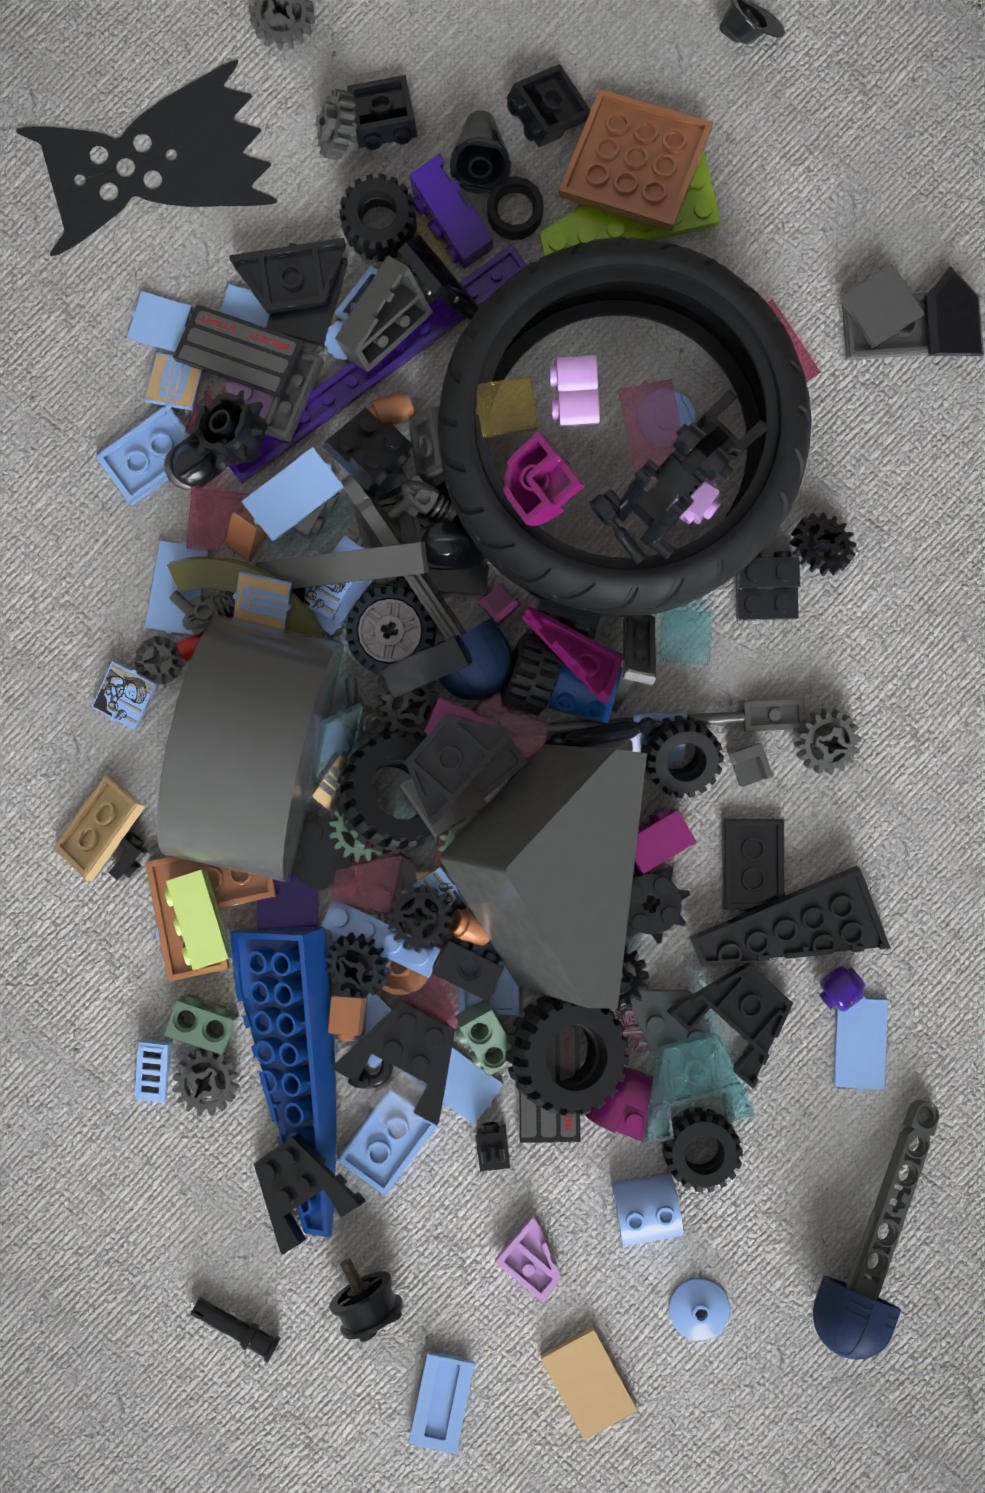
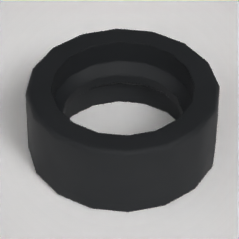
M519 176L508 177L505 184L494 187L493 192H490L487 200L488 221L498 235L509 240H522L532 235L540 226L544 209L543 196L538 187L530 180ZM509 193H520L527 196L533 207L531 217L522 224L512 225L504 222L498 214L500 199Z

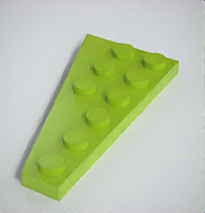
M703 152L673 232L584 205L539 233L543 255L546 256L567 247L596 239L615 237L629 239L634 237L654 241L719 226L721 221L705 152Z

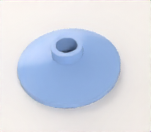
M702 1278L688 1280L678 1286L671 1296L669 1303L671 1321L677 1331L689 1339L707 1340L716 1336L723 1330L729 1318L730 1307L727 1296L721 1287L710 1280ZM704 1309L706 1314L703 1317H697L695 1315L696 1311Z

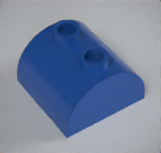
M562 662L560 674L551 696L549 709L608 724L623 668L620 667L611 696L604 704Z

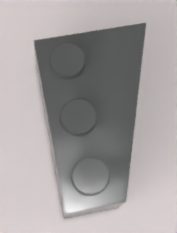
M387 256L335 337L347 359L366 372H369L433 314L409 267Z

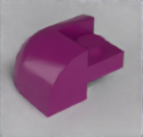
M539 431L514 452L506 462L508 467L504 477L505 487L503 491L525 524L530 526L540 525L555 518L564 511L562 505L585 486L570 467L571 464L565 456Z
M623 1067L622 1072L626 1076L623 1083L618 1081L615 1086L618 1089L617 1093L613 1098L607 1096L604 1099L606 1104L601 1108L597 1109L591 1106V1112L585 1116L595 1124L613 1133L617 1131L642 1142L651 1119L658 1110L663 1092V1081L636 1069Z

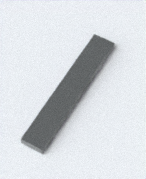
M425 542L256 562V567L274 575L279 580L292 582L291 589L429 573Z

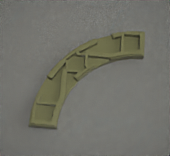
M197 556L176 560L167 565L179 593L201 588L220 589L235 593L237 591L240 571L278 579L261 568L231 558L220 559ZM291 591L289 603L292 605V608L288 611L286 630L324 638L325 633L311 609Z

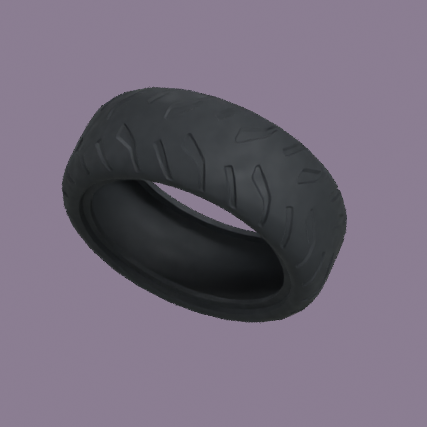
M615 237L579 243L543 256L539 261L528 264L509 277L505 284L497 288L483 303L468 326L461 333L449 361L440 396L438 438L444 480L456 513L478 549L500 573L539 599L544 598L579 610L601 613L600 616L633 617L672 610L709 594L737 575L763 550L784 522L798 495L810 449L812 418L806 378L795 347L785 326L769 304L761 298L759 293L727 267L719 264L715 259L690 248L632 237L627 239L625 237ZM631 316L648 319L675 329L702 347L718 363L728 377L742 408L746 433L760 420H763L769 426L764 434L747 448L741 485L725 518L702 537L675 549L668 559H665L660 554L647 556L636 565L632 558L603 556L574 548L548 534L538 525L530 526L525 524L503 491L505 486L497 472L488 441V425L495 398L503 381L519 359L540 340L564 326L595 317Z

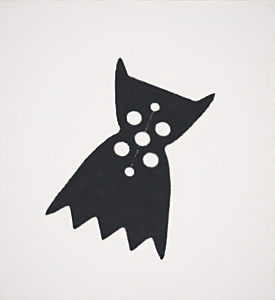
M238 60L216 68L160 100L139 116L119 138L114 139L98 132L56 127H23L16 130L18 134L41 145L64 227V233L52 249L50 256L59 255L86 239L116 216L128 204L129 200L135 196L155 203L185 207L257 206L274 204L278 201L274 197L252 188L254 182L271 166V163L243 154L246 147L261 132V129L234 120L235 115L252 98L251 94L224 87V83L235 70ZM140 134H145L151 139V148L146 152H138L133 146L134 138ZM96 146L104 147L108 152V158L102 164H94L90 160V151ZM170 149L175 150L177 153V157L174 160L166 158V152ZM124 158L132 160L135 165L134 172L127 177L121 176L116 170L117 163ZM154 170L160 173L162 182L159 187L150 189L145 186L143 178L148 171ZM77 175L85 177L86 181L82 186H78L74 182ZM105 183H113L118 188V195L112 201L103 200L100 196V188Z

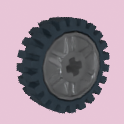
M394 586L376 588L371 592L365 593L360 600H357L354 608L348 614L349 618L348 622H346V641L348 642V647L355 659L373 673L381 675L380 670L435 644V622L417 595L407 589ZM393 624H396L397 636L391 635L389 639H386L388 634L384 632L385 628H391Z

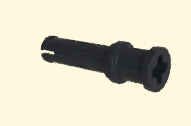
M199 1297L190 1313L191 1316L240 1342L239 1346H241V1349H249L264 1357V1362L266 1363L271 1359L281 1340L279 1336L274 1338L260 1330L258 1324L251 1323L249 1325L219 1307L214 1306L202 1297Z

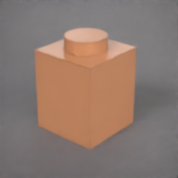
M331 996L328 1033L337 1034V1040L355 1041V1036L365 1035L368 998Z

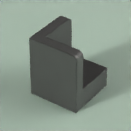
M762 743L728 753L740 786L743 787L763 779L773 778Z

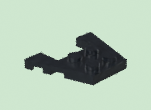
M746 962L670 1007L667 1012L689 1032L709 1009L716 1012L751 1044L730 1069L753 1089L759 1080L757 1076L762 1065L766 1064L770 1056L768 1052L774 1038H778L793 1002L754 966Z
M401 1000L335 1063L332 1070L357 1082L371 1054L427 1083L413 1113L437 1126L440 1121L455 1028Z
M299 1133L254 1163L282 1255L306 1240L291 1210L320 1191L325 1190L340 1217L345 1216L366 1202L359 1192L354 1194L345 1185L347 1180L340 1173L335 1175L324 1164L326 1159Z

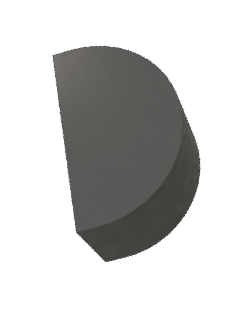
M222 615L216 616L210 622L195 649L186 672L174 711L164 755L157 806V838L159 848L164 855L278 881H290L319 759L318 754L325 723L329 715L344 651L343 643Z

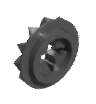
M154 636L143 641L140 648L136 651V661L134 664L139 670V674L158 684H166L173 681L180 674L184 659L173 640ZM157 651H159L161 656L171 657V659L162 662L160 670L156 664L147 663V661H151V659L156 657Z

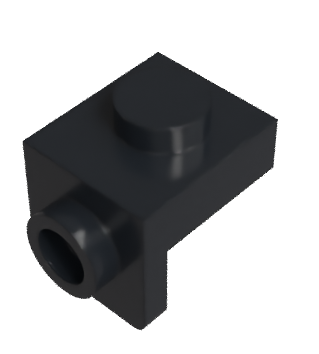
M132 832L126 833L120 842L128 849L127 852L108 872L117 881L123 880L126 877L131 879L142 867L139 862L148 853L142 847L145 844L144 841Z

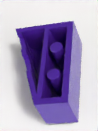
M439 153L410 174L414 206L419 215L424 213L430 221L428 227L437 240L442 238L448 247L445 250L454 264L459 262L463 269H465L493 250V238L472 205L469 206L458 191L461 187L457 180L452 182L443 170V163L445 161Z

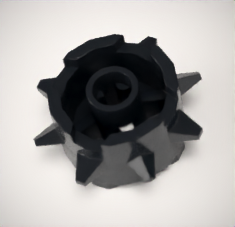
M240 390L238 395L231 393L216 395L217 398L212 401L208 408L204 405L201 407L195 419L194 433L198 436L200 442L197 448V455L213 454L215 456L216 468H219L222 462L229 465H237L244 462L252 463L259 455V449L265 439V432L268 427L265 419L259 415L264 406L263 403L259 401L247 404L244 402L243 390Z
M666 867L659 874L654 872L643 874L636 869V874L633 875L628 915L630 928L627 930L626 938L632 939L641 932L647 935L651 934L658 944L662 943L663 932L670 929L674 924L685 926L686 921L680 915L682 910L681 901L690 895V891L677 889L676 885L671 882L672 867ZM649 895L657 900L651 910L642 905V903L647 902V896Z

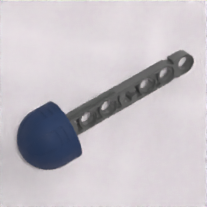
M351 475L342 480L344 489L354 504L358 506L361 514L383 547L407 544L381 504L376 500L370 488L366 491ZM427 573L404 576L446 640L459 635L472 660L469 666L439 678L438 680L443 687L456 697L465 700H481L496 694L510 677L513 667V655L509 642L493 618L482 622L466 632Z
M916 1100L908 1108L903 1125L906 1127L898 1136L847 1283L823 1275L813 1304L814 1326L822 1342L841 1357L861 1360L877 1355L887 1346L894 1333L901 1309L880 1298L879 1295L930 1148V1136H934L939 1121V1110L931 1102ZM926 1106L929 1115L927 1120L921 1123L918 1113L922 1107ZM916 1135L919 1144L917 1149L911 1152L908 1148V1142L912 1136ZM906 1164L909 1169L908 1176L900 1181L898 1170L902 1165ZM895 1184L901 1186L902 1190L894 1188ZM891 1198L897 1200L895 1206L889 1204ZM887 1223L888 1234L884 1239H879L878 1229L882 1224ZM877 1253L878 1263L874 1268L869 1269L867 1265L868 1258L871 1254ZM864 1273H867L870 1276H872L871 1279L864 1276Z

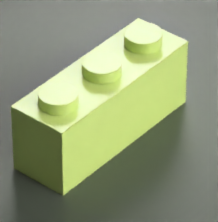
M198 870L166 881L168 888L164 890L168 905L174 907L177 918L173 919V923L178 936H183L186 947L182 948V953L186 964L191 965L192 969L196 970L234 958L207 870Z

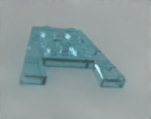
M712 1032L659 1046L643 1134V1141L646 1144L652 1145L674 1139L671 1107L721 1093L726 1120L734 1122L755 1116L752 1105L748 1104L744 1095L746 1092L736 1078L733 1071L734 1066L718 1034Z

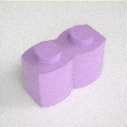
M596 355L556 358L554 366H549V385L555 386L556 399L551 400L550 403L552 420H557L558 427L597 425L600 423Z

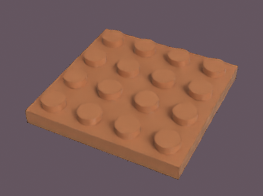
M599 89L559 187V197L673 232L711 134L713 122Z

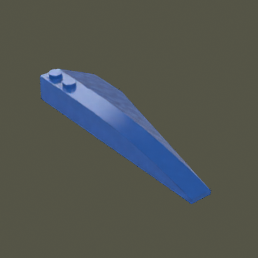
M286 927L232 931L230 935L234 957L235 991L238 1002L243 1001L246 1012L243 1020L245 1027L251 1029L255 1044L251 1046L252 1052L262 1068L259 1076L272 1122H277L280 1135L277 1137L278 1144L280 1146L299 1133L326 1159L324 1164L335 1174L336 1073L332 1070L335 1065L334 1034L328 1033L331 994L329 972L326 971L328 962L325 961L327 956L325 928ZM322 1190L296 1208L304 1234L330 1237L332 1236L334 1205L325 1190Z

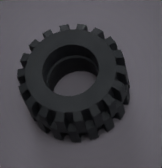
M379 173L378 178H373V175L369 174L366 175L367 180L363 182L358 178L354 181V188L349 186L345 190L347 198L342 197L340 202L342 208L339 209L340 219L347 242L350 247L354 246L357 254L361 255L364 252L366 259L372 260L373 256H377L378 261H385L384 256L387 255L394 259L397 257L396 252L406 241L414 237L413 232L417 230L413 197L411 193L408 194L407 187L403 183L399 186L398 179L392 176L390 180H386L385 174ZM375 207H386L396 214L393 222L382 229H372L362 223V218L367 211Z
M526 632L519 639L513 651V667L508 681L501 689V701L503 705L538 716L546 708L552 696L563 661L538 635Z
M681 715L675 716V721H671L668 717L662 719L664 725L656 729L653 734L645 735L644 739L647 745H641V752L647 753L646 773L659 789H662L664 793L670 796L673 793L676 798H683L684 793H686L690 798L696 796L695 791L699 790L701 793L707 791L705 786L708 783L713 785L717 781L714 775L721 774L722 768L718 764L724 762V756L720 752L723 750L721 744L702 722L696 721L693 717L687 716V719H684ZM686 743L695 744V755L688 765L679 769L668 768L669 755L677 746Z
M695 1107V1112H690L689 1109L682 1111L684 1115L680 1118L677 1115L672 1118L674 1123L672 1126L667 1125L665 1128L666 1137H662L663 1157L677 1182L681 1181L685 1188L690 1189V1187H693L695 1192L702 1193L703 1188H707L708 1192L715 1191L714 1186L718 1184L721 1188L727 1186L725 1180L728 1177L733 1180L736 1177L735 1168L740 1169L742 1164L739 1156H743V1149L740 1146L739 1136L726 1118L721 1114L717 1115L714 1110L707 1109V1111H703L701 1107ZM706 1134L718 1140L717 1153L710 1161L703 1164H695L685 1158L686 1146L694 1137Z

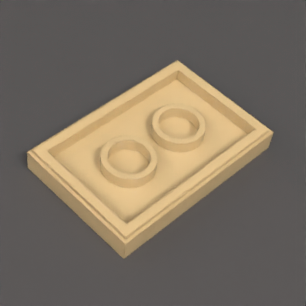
M105 775L56 843L54 849L84 879L92 882L145 806L114 778Z
M594 1326L540 1355L547 1372L584 1440L638 1411Z

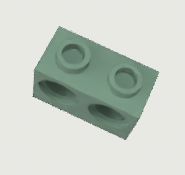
M187 994L186 997L182 996L177 999L164 1036L223 1055L228 1049L239 1015L233 1014V1009L225 1005L215 1004V1007L204 1004V999L195 995ZM184 1010L191 1011L194 1014L195 1023L193 1025L186 1024L183 1021L182 1013ZM212 1020H218L223 1024V1034H215L211 1030L210 1024Z
M482 1000L456 1015L459 1027L455 1028V1031L462 1044L469 1043L473 1051L469 1052L477 1069L483 1067L486 1074L490 1076L511 1064L506 1061L505 1051L511 1050V1044L507 1043L508 1032L489 1000ZM477 1023L485 1024L481 1029H471ZM489 1048H498V1050L494 1053H486V1051Z

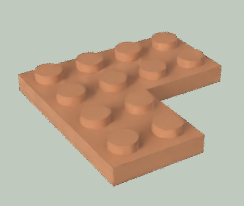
M173 856L145 862L168 982L229 969L230 966L228 959L193 970L191 965L186 964L182 953V948L186 947L183 936H178L173 923V919L177 918L174 907L168 905L164 890L168 888L166 881L198 870H207L218 908L220 909L276 897L277 892L274 879Z

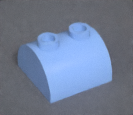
M671 1173L611 1183L623 1246L683 1235L681 1213Z

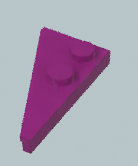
M528 606L522 619L585 686L605 704L611 696L623 656L537 609Z

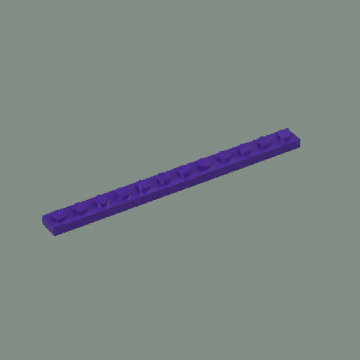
M511 244L463 279L460 284L481 307L497 288L505 284L509 277L527 266V264ZM439 298L429 305L433 314L369 372L351 362L313 390L291 443L265 434V439L259 449V455L252 463L244 462L237 465H227L241 484H243L467 317Z

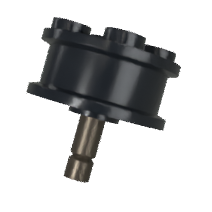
M351 1258L345 1259L340 1263L349 1284L333 1297L329 1304V1309L334 1316H339L342 1322L340 1331L344 1338L359 1339L361 1342L368 1341L376 1335L378 1330L401 1318V1310L404 1305L400 1295L394 1294L391 1288L393 1280L388 1272H374L360 1278Z

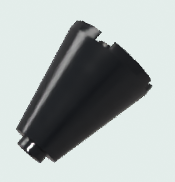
M477 110L472 112L466 119L450 158V173L459 182L463 190L474 194H487L493 192L494 187L500 184L502 186L506 183L510 174L511 161L494 117L487 111Z

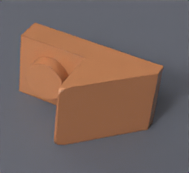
M246 508L241 516L233 512L225 544L251 561L268 535L260 525H255L254 517Z

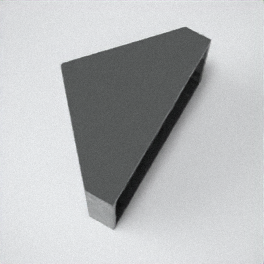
M545 744L440 854L441 862L518 986L585 1008L618 1009L647 753L619 749Z

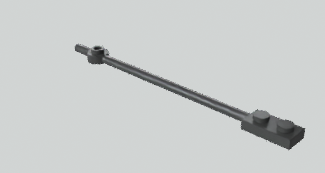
M804 698L742 702L743 711L687 714V716L693 717L696 721L699 720L704 725L743 723L744 732L804 729L805 727L801 721L806 720ZM484 717L496 722V727L511 730L514 733L512 736L570 733L573 730L606 725L593 720L502 725L494 717ZM633 717L609 719L608 724L628 720L633 721Z

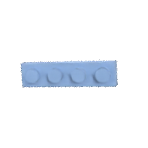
M333 899L321 924L322 927L340 936L346 937L350 932H353L356 939L362 933L365 935V941L376 940L374 947L376 949L384 948L382 956L427 978H430L442 952L441 949L433 946L432 952L423 946L421 953H417L414 950V945L409 950L403 948L404 940L399 943L394 941L393 938L397 932H390L388 930L390 925L336 899Z

